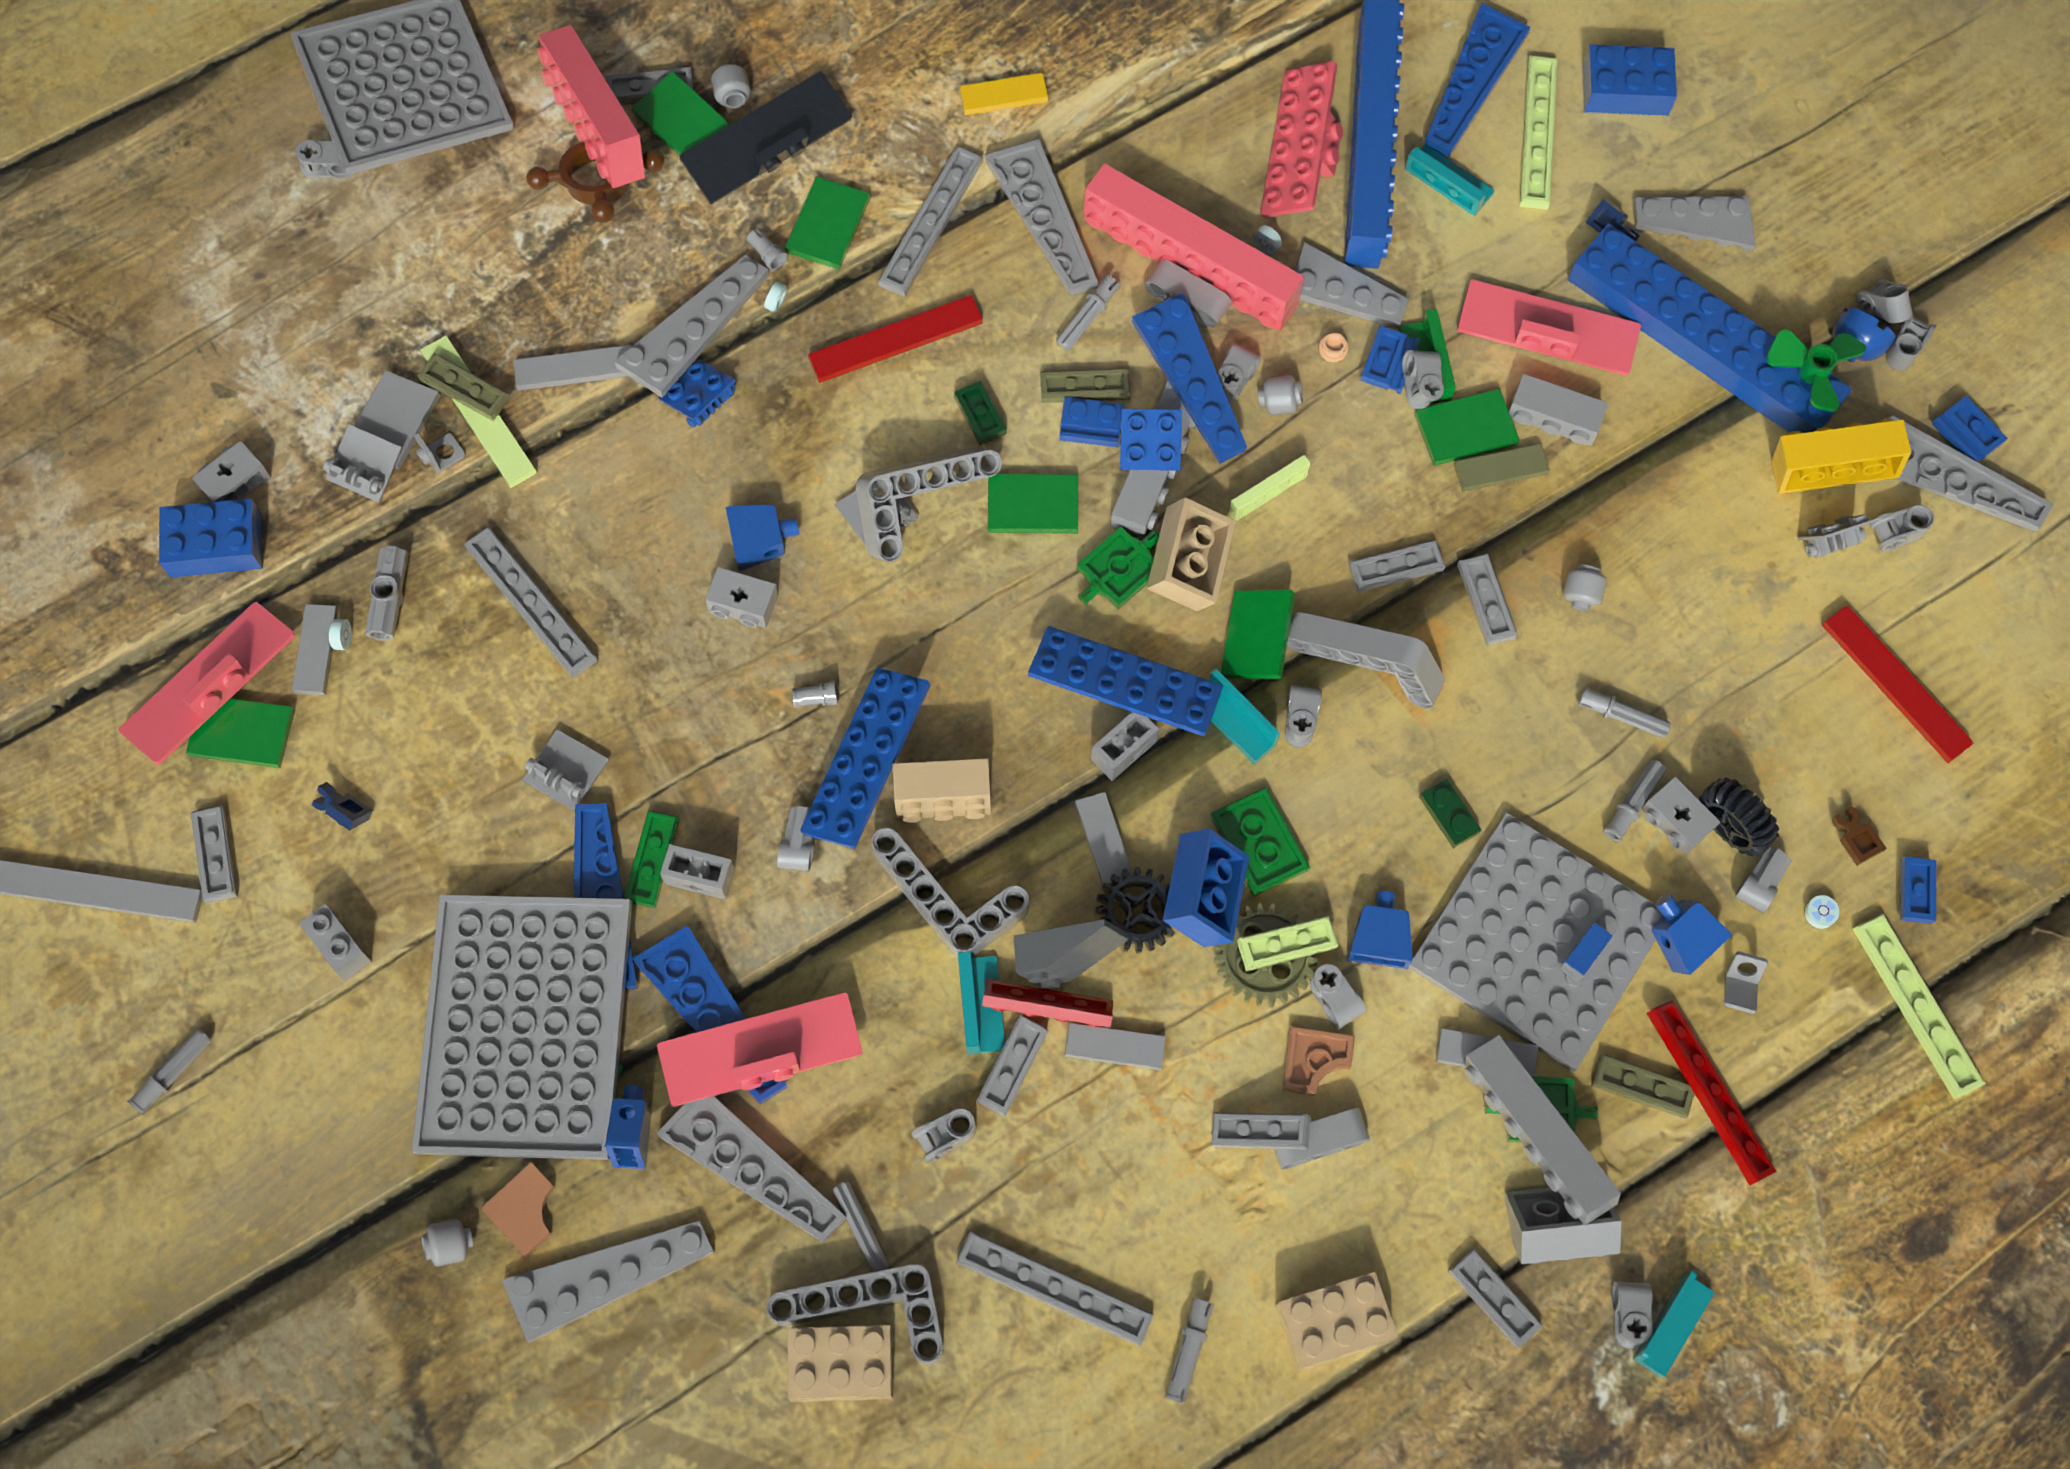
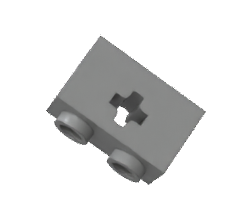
M241 441L234 446L226 448L221 456L210 464L201 467L197 474L192 477L198 488L210 502L244 499L271 478L262 463Z
M718 567L705 600L708 611L718 618L728 619L730 617L739 620L743 625L751 628H756L757 626L766 628L777 601L778 592L774 583Z
M1131 712L1092 747L1091 760L1113 781L1157 742L1159 728L1148 717Z
M1676 777L1650 798L1642 808L1649 823L1659 827L1667 835L1670 844L1677 850H1682L1686 855L1720 823ZM1678 815L1682 817L1679 821L1675 818Z
M669 844L660 875L665 885L726 900L735 869L731 859Z
M326 904L299 923L333 970L344 981L371 962L336 914Z

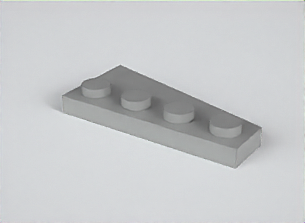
M1749 196L1635 197L1632 203L1636 229L1670 236L1674 233L1686 235L1688 239L1699 241L1700 238L1715 241L1716 245L1728 247L1729 244L1743 247L1742 250L1753 252L1755 248Z
M1304 242L1295 269L1296 272L1305 276L1300 295L1301 301L1399 329L1408 298Z

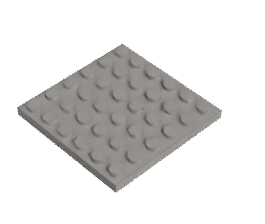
M415 0L290 33L291 40L346 176L513 130L512 120L460 0Z
M1506 812L1408 968L1526 1043L1538 1045L1540 1052L1574 1073L1655 942L1656 938L1652 932V926L1663 915L1655 904ZM1595 922L1612 934L1613 937L1585 975L1577 982L1559 968Z

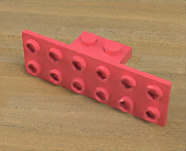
M1335 61L1289 69L1284 72L1261 207V215L1264 218L1313 210L1315 208L1320 173L1324 178L1335 176L1336 164L1339 162L1340 140L1343 138L1342 125L1330 112L1338 67Z
M1471 280L1457 331L1627 376L1631 370L1641 324L1477 280Z
M254 602L133 714L118 731L156 765H160L296 636L295 633L258 602Z
M847 993L818 999L657 1044L670 1103L674 1107L741 1088L742 1090H751L761 1086V1083L770 1080L776 1082L792 1078L795 1073L863 1054Z

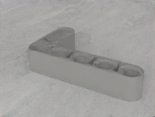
M974 447L862 474L856 482V492L868 554L879 560L894 562L898 560L903 552L895 499L992 477L1001 469L1002 460L1000 455L994 450ZM985 456L986 463L985 466L981 468L980 461L982 457ZM956 462H958L959 471L955 475L953 468ZM931 468L932 477L927 481L926 473ZM904 474L905 483L900 488L899 479ZM874 481H877L878 489L874 494H872V483ZM879 511H882V521L879 524H877V513ZM887 540V550L882 554V543Z
M1295 612L1291 618L1287 643L1289 649L1394 674L1410 702L1426 709H1431L1434 706L1445 678L1428 646L1421 640L1411 636L1303 612Z
M881 828L873 834L872 848L876 860L957 958L958 953L970 951L971 958H973L1023 920L1028 914L1029 895L1025 889L1016 885L1004 889L966 918L895 830ZM883 841H891L895 844L889 851H883L878 848L879 844ZM904 864L914 867V871L909 875H902L897 870ZM923 888L931 889L934 892L928 899H921L917 896V892ZM1018 898L1023 902L1021 908L1011 909L1007 906L1006 902L1009 899ZM942 912H948L953 915L951 922L944 924L937 921L936 918ZM987 917H993L998 921L996 927L988 929L982 926L981 922ZM962 936H967L973 940V943L967 948H962L956 944V941Z
M918 1264L781 1291L773 1294L766 1304L767 1314L776 1325L791 1326L903 1302L915 1359L924 1366H932L938 1363L943 1355V1344L928 1271ZM913 1273L922 1275L925 1279L923 1286L917 1290L909 1289L906 1286V1280L909 1275ZM880 1280L888 1281L891 1284L890 1293L884 1297L876 1296L873 1293L874 1285ZM847 1287H853L858 1291L857 1299L851 1304H845L840 1300L841 1292ZM814 1294H820L825 1297L824 1306L817 1311H812L807 1307L808 1299ZM781 1301H788L792 1305L790 1314L784 1318L776 1317L774 1314L776 1304ZM918 1307H926L931 1312L930 1319L923 1324L916 1323L912 1319L913 1311ZM925 1340H931L937 1344V1352L930 1358H925L918 1352L919 1345Z

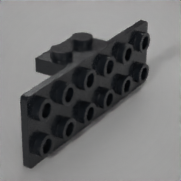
M819 71L682 153L679 159L709 204H714L766 171L768 173L774 171L786 159L799 156L806 150V147L851 121L852 115L822 71Z

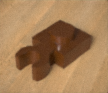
M1851 806L1845 811L1849 817V822L1844 821L1839 814L1832 818L1835 828L1844 831L1846 834L1840 839V842L1856 866L1883 853L1887 849L1869 822L1863 826L1860 825L1858 822L1859 813L1854 807Z

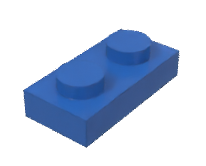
M1907 856L1901 859L1900 920L1932 924L1936 921V860Z

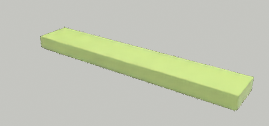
M1529 56L1519 207L1548 210L1550 206L1558 58Z
M447 336L421 349V353L427 362L436 353L470 372ZM452 399L510 488L537 474L535 468L499 414L494 421H491Z
M1884 914L1852 929L1953 1099L1955 1100L1985 1085V1082Z

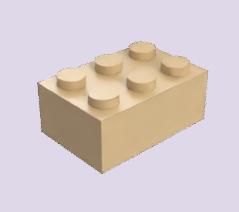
M1183 498L1166 507L1146 589L1195 611H1200L1216 604L1236 521L1188 498Z
M988 758L893 764L894 802L897 819H903L907 823H915L921 821L922 818L934 817L937 821H948L953 819V816L980 819L987 814H991Z
M1376 1272L1283 1300L1276 1305L1297 1372L1393 1342L1398 1338Z
M890 1325L788 1328L789 1401L893 1399L892 1329Z

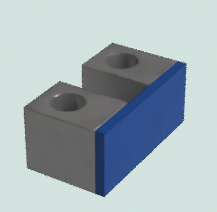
M1594 922L1559 969L1579 982L1613 935Z

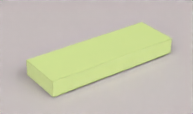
M1305 455L1301 456L1233 499L1230 504L1229 515L1233 520L1238 521L1306 478L1310 467L1309 460Z
M1329 916L1242 937L1237 940L1246 971L1325 952L1338 947Z

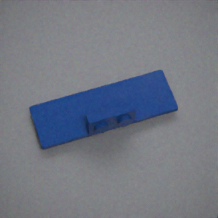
M1051 626L1047 627L1028 670L1029 677L1201 736L1206 735L1223 689V685Z
M882 668L875 670L800 829L804 835L851 849L856 848L890 775L893 764L897 760L931 686L928 680Z

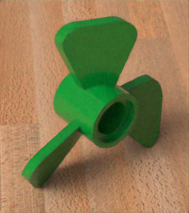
M1782 330L1775 337L1766 359L1767 363L1772 367L1799 368L1800 377L1806 383L1812 385L1810 392L1811 404L1817 409L1835 412L1839 408L1840 402L1828 377L1837 362L1861 356L1865 352L1866 346L1852 335L1842 333L1837 335L1829 346L1818 344L1809 350L1790 330Z

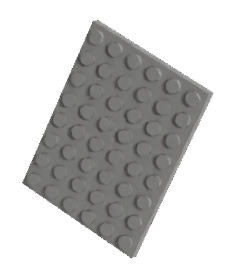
M473 895L439 896L412 1153L610 1160L605 1142L612 1101L616 1099L632 901L630 899Z

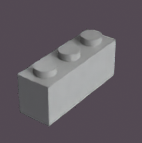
M1523 374L1509 414L1519 424L1532 425L1541 428L1548 434H1558L1571 439L1574 443L1592 446L1599 432L1608 403Z

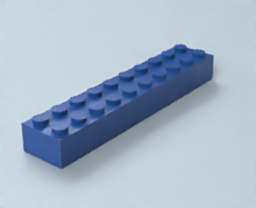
M1364 0L1359 19L1344 264L1352 267L1379 269L1381 258L1387 257L1388 243H1391L1392 225H1389V221L1393 215L1394 200L1390 199L1395 185V175L1392 174V167H1395L1397 150L1393 149L1398 133V125H1395V118L1398 116L1399 100H1396V93H1399L1401 76L1397 74L1402 59V51H1399V45L1402 43L1403 27H1400V21L1403 20L1404 3H1400V0Z
M1609 223L1577 259L1572 268L1568 281L1623 319L1640 323V330L1787 432L1800 431L1801 433H1808L1825 427L1853 390L1830 374L1828 379L1839 399L1840 406L1835 412L1815 408L1810 402L1812 385L1806 383L1800 377L1799 368L1772 367L1767 363L1766 357L1775 339L1774 335Z

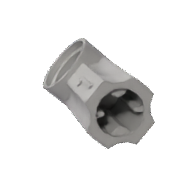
M802 806L790 807L785 838L781 840L779 845L777 867L810 871L814 852L813 837L804 835L800 831L810 808Z
M1770 847L1762 853L1752 873H1749L1740 885L1735 897L1759 912L1764 913L1778 892L1776 887L1792 860L1780 849Z

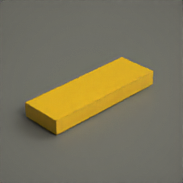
M1043 73L959 86L965 115L1048 102Z

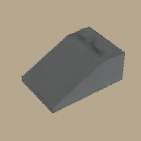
M1103 919L1014 935L1016 974L1028 979L1031 983L1040 985L1042 989L1059 988L1060 983L1074 980L1129 940L1128 933Z

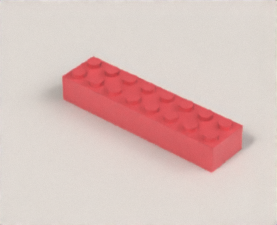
M1104 163L1085 188L1084 220L1091 227L1107 232L1114 240L1119 243L1128 244L1144 257H1150L1157 262L1168 260L1220 289L1229 296L1232 304L1238 311L1254 316L1264 326L1273 327L1281 331L1298 307L1305 276Z

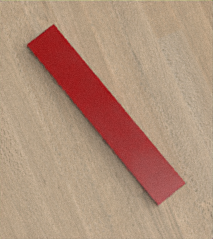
M972 295L815 351L808 354V359L818 382L822 383L983 324V319Z
M1848 605L1823 623L1822 627L1948 764L1974 744L1968 735Z
M1674 1000L1647 1012L1646 1014L1749 1186L1776 1173L1775 1167Z

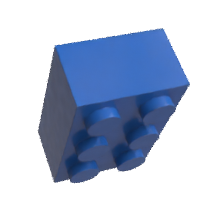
M1589 45L1582 64L1584 112L1669 116L1677 98L1675 48Z
M253 499L159 507V564L170 577L262 569V513Z
M1210 828L1180 834L1163 921L1203 947L1233 943L1250 856Z

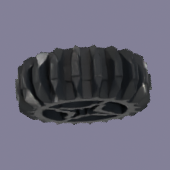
M1727 777L1724 779L1719 778L1716 782H1712L1699 797L1700 802L1720 821L1719 825L1714 829L1715 833L1723 841H1726L1731 848H1736L1740 853H1746L1749 856H1759L1762 852L1767 851L1779 837L1778 831L1780 829L1776 824V817L1771 814V809L1763 803L1764 800L1760 799L1756 792L1750 791L1747 785H1741L1738 780H1731Z
M1135 867L1132 877L1127 869H1123L1121 872L1122 880L1119 876L1113 874L1110 877L1113 886L1109 883H1104L1101 888L1106 894H1098L1096 898L1099 903L1104 904L1095 908L1096 914L1105 915L1098 920L1105 919L1128 933L1129 940L1123 946V951L1128 952L1131 944H1135V952L1140 954L1144 943L1147 950L1151 952L1155 949L1154 940L1158 945L1163 946L1166 943L1163 935L1172 937L1175 933L1169 924L1164 922L1163 918L1162 921L1157 918L1158 914L1152 910L1151 900L1156 895L1162 905L1164 916L1170 883L1164 887L1161 885L1164 879L1162 874L1156 880L1152 879V869H1148L1145 876H1141L1140 867ZM1134 886L1147 889L1140 896H1132L1129 893L1123 894L1120 892L1125 888ZM1146 899V902L1143 905L1144 909L1142 911L1145 914L1140 913L1138 916H1135L1132 921H1129L1131 916L1133 915L1132 911L1134 909L1131 908L1130 905L1132 907H1137L1138 904H1141L1142 901ZM1113 900L1119 902V907L1125 912V920L1121 926L1113 913ZM1136 924L1155 928L1154 931L1146 934L1129 932Z

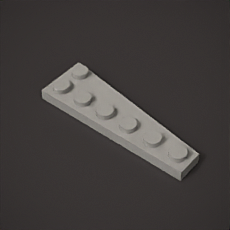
M1037 139L987 154L986 163L1069 295L1072 296L1097 288V278L1040 140Z
M743 256L614 361L615 368L660 397H663L769 277V269L750 257Z
M1893 415L1889 418L1893 419L1894 421L1900 420L1899 418ZM1905 422L1911 454L1900 478L1895 479L2034 532L2041 527L2053 506L2052 503Z
M714 1096L684 1104L656 1133L668 1144L822 1243H825L847 1219L843 1213Z
M697 1221L502 1280L526 1340L530 1343L713 1254L714 1251L701 1222Z

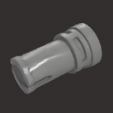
M756 228V232L752 230L748 234L747 242L761 255V259L771 271H775L785 264L788 258L787 253L777 244H773L760 228Z
M835 680L819 683V686L792 688L795 708L822 704V706L838 705Z

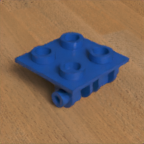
M699 359L689 367L663 397L659 396L658 399L687 416L686 422L692 428H695L697 425L701 426L710 417L707 412L712 415L715 413L713 406L719 409L721 404L734 395L733 391L736 387L733 383L736 381Z
M1121 409L1120 470L1180 471L1182 410Z

